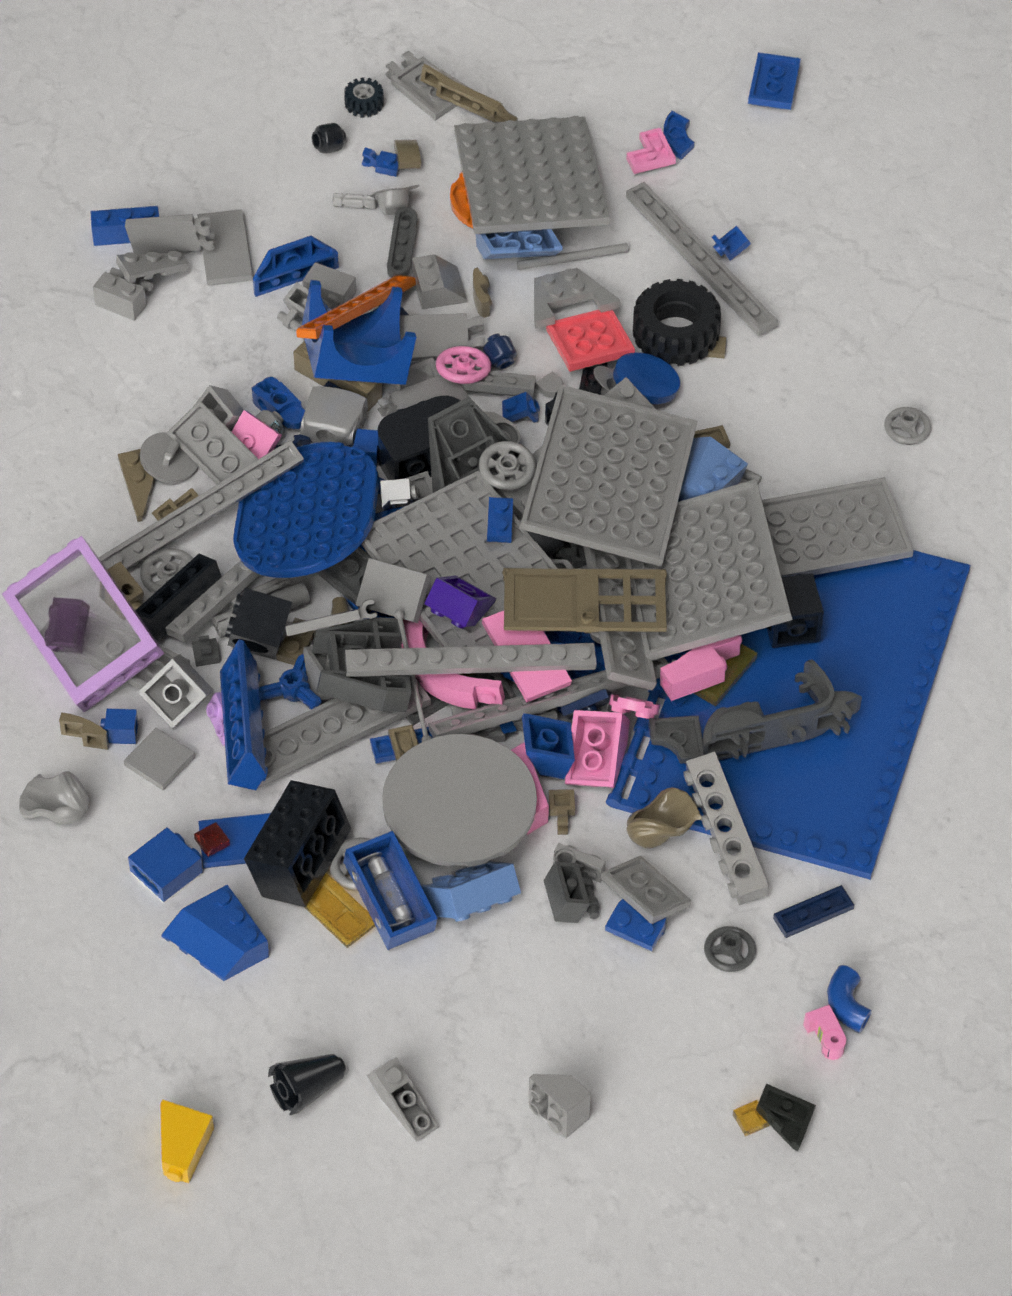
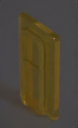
M327 873L324 875L307 906L304 907L346 948L375 927L369 912Z

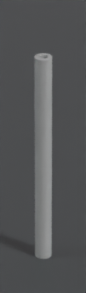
M622 243L554 256L517 261V268L522 270L628 252V244Z

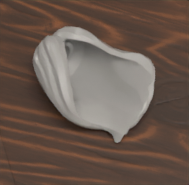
M65 771L52 778H44L41 774H38L23 790L19 799V810L24 818L43 816L59 824H69L79 821L85 815L89 802L88 793L80 780L71 772Z

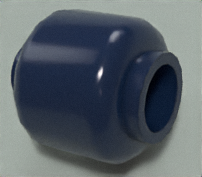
M499 333L488 337V342L484 345L483 351L489 357L491 366L502 370L514 364L517 352L511 338L506 335L500 336Z

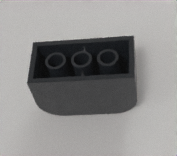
M446 395L433 397L407 408L399 409L385 416L378 425L379 465L388 480L405 479L426 471L432 477L428 418L461 400Z

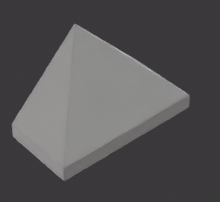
M433 357L412 362L406 385L394 384L395 390L398 391L439 376Z

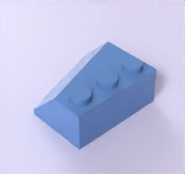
M552 229L476 234V246L484 259L554 256L563 250Z
M712 437L693 438L678 502L739 484L748 463Z
M491 861L456 870V876L440 875L432 878L433 883L420 884L436 916L453 918L457 922L469 919L471 913L486 912L492 909L491 905L508 903L513 900V896L521 893L514 864Z

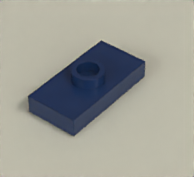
M602 689L560 708L563 717L569 720L573 719L574 710L598 711L597 708L610 702L612 692Z

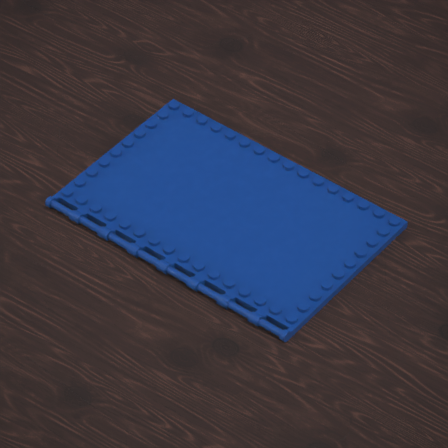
M913 550V557L813 575L824 611L820 642L772 648L767 628H762L741 635L740 655L725 660L727 670H725V681L671 701L660 685V678L656 679L657 684L654 689L648 690L649 696L647 701L656 704L658 697L665 699L658 718L699 716L702 739L708 719L713 712L722 707H733L744 702H759L763 714L768 715L816 703L808 692H799V685L803 684V681L795 682V675L803 673L804 664L808 660L815 661L824 670L832 683L834 691H849L862 696L860 710L853 714L851 719L845 718L850 726L848 734L844 732L843 728H840L841 733L839 736L829 729L822 735L803 742L749 753L745 758L743 755H740L739 759L731 757L719 760L754 848L871 880L971 565ZM690 650L664 658L668 663H672V660H678ZM638 717L633 728L635 733L627 753L624 754L615 788H613L612 793L608 794L606 804L611 808L633 813L649 805L661 791L668 788H678L687 792L691 797L695 793L692 785L688 786L684 778L683 771H686V763L680 764L677 756L670 749L661 745L651 744L648 726L649 719ZM646 736L650 738L643 760L637 759L636 756L643 737ZM629 775L636 777L628 799H623L621 795ZM704 781L701 785L703 787H711L713 783ZM718 803L711 804L709 807L714 810L720 809L722 806ZM699 807L697 809L699 810V813L702 816L703 812L701 807ZM696 820L689 828L693 831L711 835L710 830L704 829L701 820ZM721 826L718 828L722 832H728L729 830H731L729 826Z

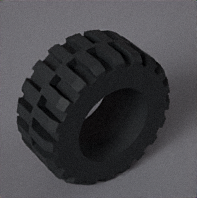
M667 279L663 283L659 284L657 282L652 284L651 289L646 288L641 293L634 306L633 337L637 347L643 353L656 356L667 362L670 366L671 363L683 366L684 363L689 362V364L697 362V359L702 360L708 356V349L713 350L716 347V341L720 337L721 307L712 292H707L708 289L703 285L698 286L696 282L691 280L685 282L683 279H676V281ZM671 317L687 319L693 324L685 327H672L661 321Z

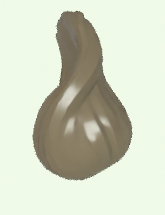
M668 788L661 791L649 805L633 812L627 820L626 830L629 838L643 848H654L665 843L670 837L685 834L696 820L702 819V816L697 809L695 801L687 792L678 788Z

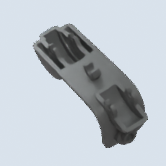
M808 660L804 664L803 673L795 675V682L803 681V684L799 685V692H808L816 703L768 715L763 714L759 702H744L733 707L719 708L713 712L705 725L702 742L703 753L706 755L715 752L718 760L731 757L739 759L740 755H743L745 758L749 753L803 742L820 736L829 729L839 736L841 733L840 728H843L844 732L848 734L850 726L845 718L851 719L852 715L860 710L862 696L849 691H834L832 683L824 670L815 661Z

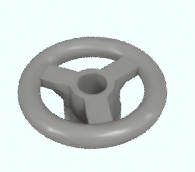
M900 407L887 415L884 427L889 437L896 442L916 444L928 437L931 431V422L928 416L919 409ZM900 415L898 420L892 421L896 416ZM918 418L924 424V430L920 435L915 430ZM893 429H902L908 432L911 437L900 436Z

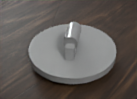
M167 432L157 433L148 437L140 450V462L149 475L167 483L183 482L194 475L198 465L179 447L177 441L172 440L166 434Z

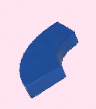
M671 111L666 117L663 134L674 155L682 160L694 148L695 142L686 133L690 120Z

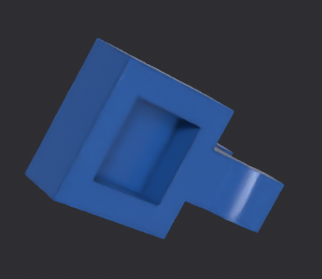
M364 148L362 166L375 167L376 173L397 177L399 172L397 154L381 151L380 155H377L374 150Z

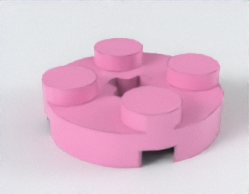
M611 694L609 705H612L611 711L630 713L632 710L636 711L635 716L646 719L654 718L655 715L659 714L660 704H653L650 701L627 696L626 698H621L615 694Z

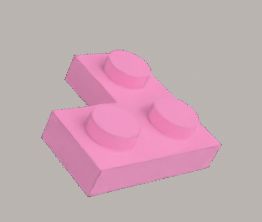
M661 128L640 132L639 139L644 149L628 152L626 156L634 174L676 163V157Z

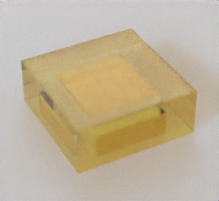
M758 1100L733 1110V1117L745 1137L769 1127V1123L755 1110Z

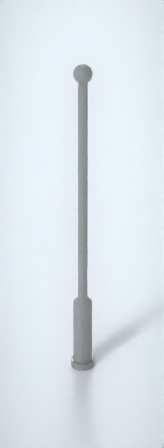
M396 610L394 617L398 620L403 647L409 648L402 619L404 613L401 610ZM410 675L423 733L421 740L424 742L431 739V736L427 732L415 675Z

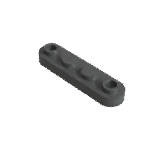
M410 207L400 208L395 213L387 261V274L391 278L400 275L408 276L410 273L418 222L417 212Z

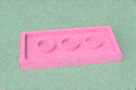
M504 611L482 619V624L494 646L551 644L544 631H505ZM566 670L510 672L526 703L570 686L572 683Z

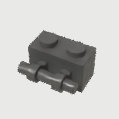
M555 861L543 880L554 921L579 923L585 911L589 913L591 919L598 918L600 916L598 910L600 905L598 898L594 897L593 890L595 887L593 881L589 879L588 873L581 872L578 863Z

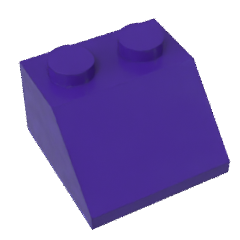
M455 575L437 577L424 604L431 608L430 611L440 617L446 616L452 620L451 623L464 629L465 627L475 626L495 603L497 598Z

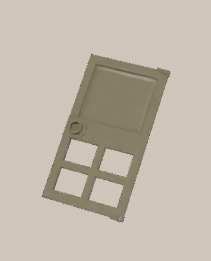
M503 568V581H505V631H576L584 633L599 631L667 632L666 569ZM598 578L623 579V596H599ZM630 579H655V596H631ZM599 604H623L624 622H599ZM631 604L656 605V622H631Z

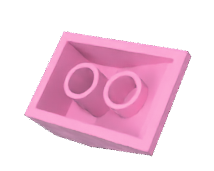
M574 710L571 731L575 761L566 775V785L615 788L627 747L630 720L623 713Z

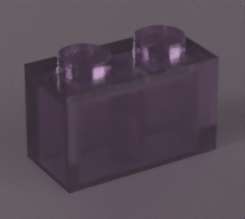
M53 597V603L48 611L49 626L44 634L45 646L54 652L82 654L90 605L81 599Z

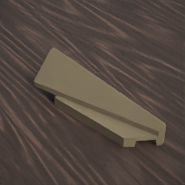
M432 64L423 65L420 81L437 88L436 96L492 122L518 120V117L508 112L501 102L471 89Z

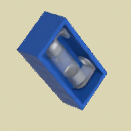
M393 831L346 849L344 864L387 950L435 931L438 918Z

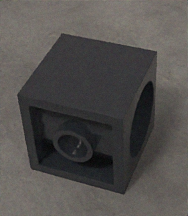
M813 573L782 577L792 620L766 627L771 647L779 648L820 642L824 611Z
M244 588L243 595L237 594L232 614L236 615V618L230 617L225 637L229 638L227 646L234 647L240 639L245 642L251 653L275 660L292 602Z

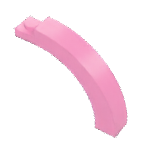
M403 619L409 648H426L429 631L419 620L418 623ZM459 674L415 675L423 689L432 696L458 707L474 710L477 708L478 702L502 705L505 698L502 682L499 680L472 678Z

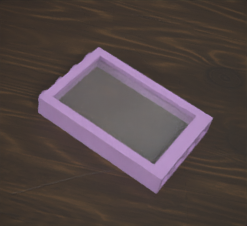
M82 536L71 540L67 547L49 556L45 563L38 568L30 570L27 576L18 582L12 583L2 593L74 703L83 712L165 654L90 544Z

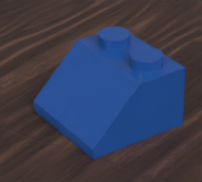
M523 713L522 722L526 755L540 775L564 779L575 761L571 723Z

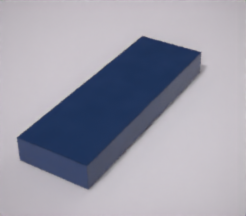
M840 885L774 913L773 919L784 937L788 938L853 910L854 903L843 886Z

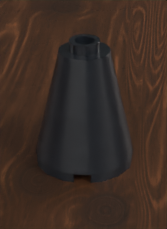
M335 1054L276 1063L268 1071V1077L273 1076L274 1081L270 1085L271 1092L283 1111H291L289 1115L292 1116L299 1113L344 1077L345 1063L341 1057H337Z

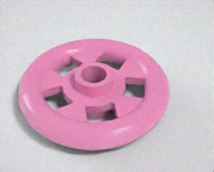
M456 346L448 348L439 354L436 359V369L448 381L458 384H471L483 380L490 373L491 361L479 349L469 346ZM445 364H452V368H446ZM475 366L481 367L479 371L474 370Z

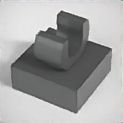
M209 635L200 636L199 641H192L196 667L220 663L216 638L209 639Z

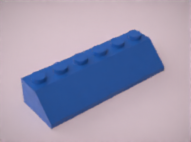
M239 639L220 670L227 781L229 785L257 790L261 782L266 780L268 774V767L265 766L266 748L263 744L265 730L262 728L263 710L260 707L262 692L259 691L260 673L257 670V661L245 642Z

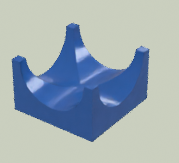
M311 280L302 325L332 310L321 297L320 281ZM392 287L388 298L377 309L362 314L334 330L330 325H323L318 339L304 338L314 378L406 385L417 337L415 332H406L403 339L401 340L402 288Z

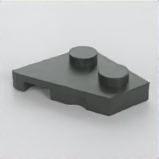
M766 1083L755 1110L795 1151H798L816 1105Z

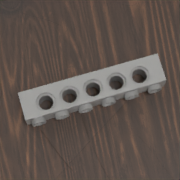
M712 752L686 761V771H683L687 785H692L695 793L692 794V798L697 808L701 807L702 809L701 821L704 829L711 832L710 844L713 852H718L721 860L718 861L723 876L728 875L730 883L727 886L731 897H736L739 905L768 896V883L716 753ZM710 781L713 785L711 787H703L701 783ZM718 803L722 807L720 809L714 810L709 806L711 804ZM721 826H729L731 830H729L728 832H722L718 828ZM730 848H737L740 852L732 855L727 851ZM743 870L748 872L749 875L746 877H739L736 875V873L738 871Z

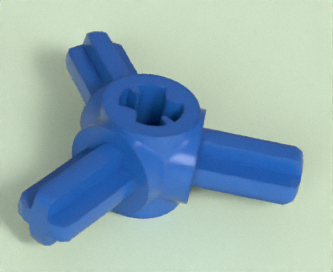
M304 654L298 656L293 669L285 671L279 677L280 682L259 687V691L262 692L261 700L283 695L284 699L291 702L301 701L310 709L318 707L322 703L321 698L310 690Z

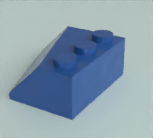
M228 884L182 908L161 934L162 938L176 944L180 951L186 955L190 954L200 962V965L223 981L269 957L268 940Z

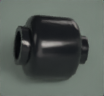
M337 123L319 125L312 133L313 146L321 153L339 151L346 140L345 131Z

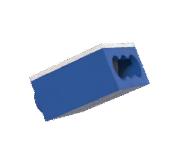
M168 827L128 856L130 873L163 903H166L203 874L201 854L195 848L191 849L187 846L183 837L177 832L174 834Z

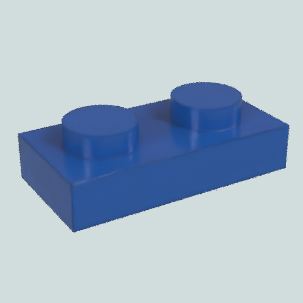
M489 497L487 542L511 543L513 498Z

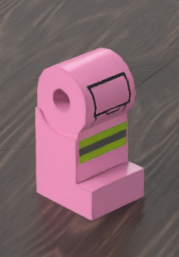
M830 1005L805 1013L803 1025L807 1033L815 1031L822 1044V1054L831 1060L841 1058L844 1054L846 1036Z

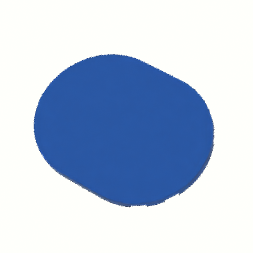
M319 442L297 447V450L304 458L301 464L239 501L233 541L241 562L251 571L263 576L293 578L322 571L342 561L354 552L371 531L375 519L379 490L377 468L374 461L365 451L356 446H344L340 442Z

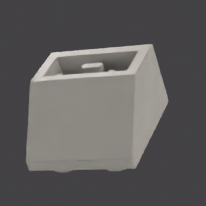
M533 1074L529 1077V1107L537 1116L541 1115L547 1120L549 1127L555 1133H560L567 1138L589 1120L591 1092L572 1075Z

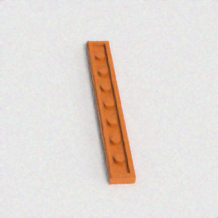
M394 276L296 329L297 337L318 339L323 325H330L334 330L384 303L392 287H400L402 292L416 285V279L414 276Z

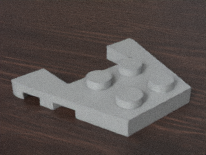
M578 268L546 274L534 278V325L537 329L555 324V316L551 311L552 309L594 300L602 313L620 308V300Z

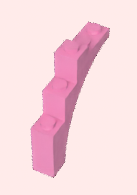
M741 635L693 648L678 660L661 667L660 685L670 700L673 701L724 682L725 670H727L725 660L740 655Z

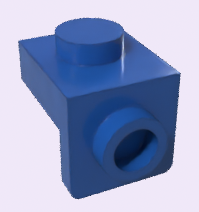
M737 225L720 239L715 234L712 236L716 243L713 246L721 257L725 254L730 261L751 245Z
M527 392L502 401L503 417L510 422L527 416L534 423L539 421V403Z

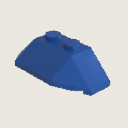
M311 235L268 250L253 277L255 297L303 281L314 263L338 269L337 250Z

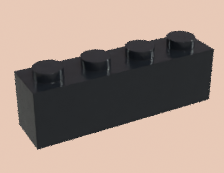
M200 553L197 554L135 610L156 641H159L167 634L166 627L222 577L217 561Z

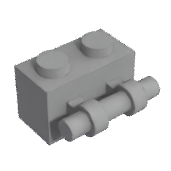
M112 267L110 272H104L93 286L95 305L135 321L146 307L145 290L150 292L153 288V283L146 281L144 277H138L136 282L128 283L121 270Z
M297 282L283 299L290 310L289 313L286 314L281 311L277 315V319L282 321L285 327L288 329L292 328L295 331L302 326L296 319L298 316L303 319L309 291ZM323 299L329 308L334 309L332 304Z

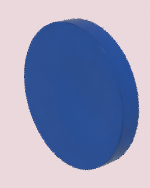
M625 354L618 359L613 371L616 384L627 377L651 404L670 402L675 398L680 387V378L674 368L664 360L650 354Z

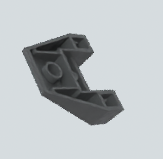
M470 397L428 418L433 493L478 471L480 456L490 445L502 441L513 442ZM510 451L509 453L514 455L516 458H518L520 455L513 451ZM495 453L491 458L497 461L501 455Z

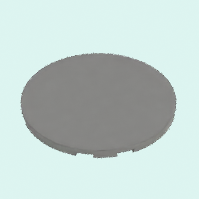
M451 734L426 740L403 754L389 771L383 787L382 800L387 826L394 832L398 842L406 850L418 858L447 867H451V865H467V867L488 863V860L500 855L504 856L523 840L534 821L537 796L535 783L529 769L509 748L481 736Z

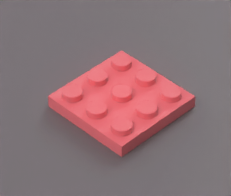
M595 310L555 320V324L546 326V330L569 372L617 360L625 354L635 353L632 342L613 310L602 313L600 310Z

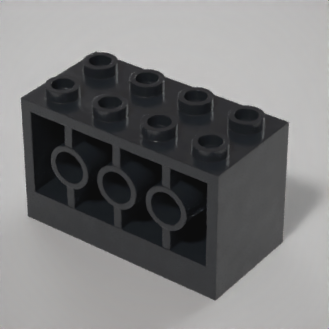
M290 780L244 857L262 897L302 907L307 906L352 829L335 789Z

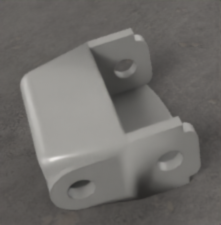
M313 387L302 418L300 433L309 437L312 442H340L344 446L351 447L354 445L357 429L363 428L367 418V399L357 393L339 388Z

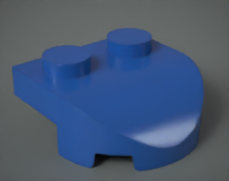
M622 899L606 923L605 931L653 951L660 936L665 933L666 918L651 924Z

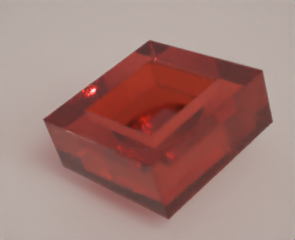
M216 822L194 833L195 841L207 857L230 846L228 837Z

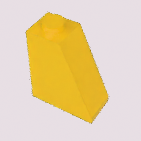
M162 1099L160 1114L163 1174L174 1182L183 1181L189 1183L214 1130L213 1116Z

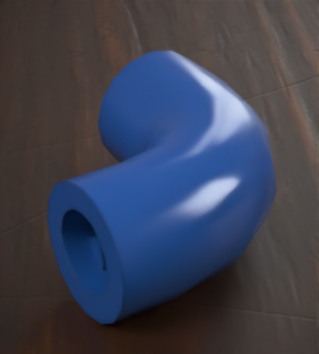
M840 965L831 977L827 988L828 1005H830L840 1022L848 1028L861 1033L871 1016L872 1010L858 1003L853 997L854 990L860 982L859 974L851 967Z

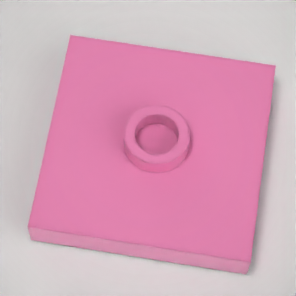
M243 410L231 431L258 459L273 451L282 436L245 410Z

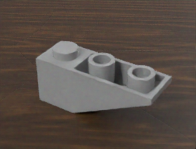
M397 1058L386 1062L367 1074L380 1098L415 1141L420 1140L439 1127Z

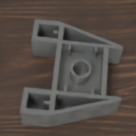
M376 617L316 630L312 653L328 654L330 670H321L317 693L379 711L407 712L412 693L409 675L346 677L345 650L401 648L402 638L398 620L396 618Z

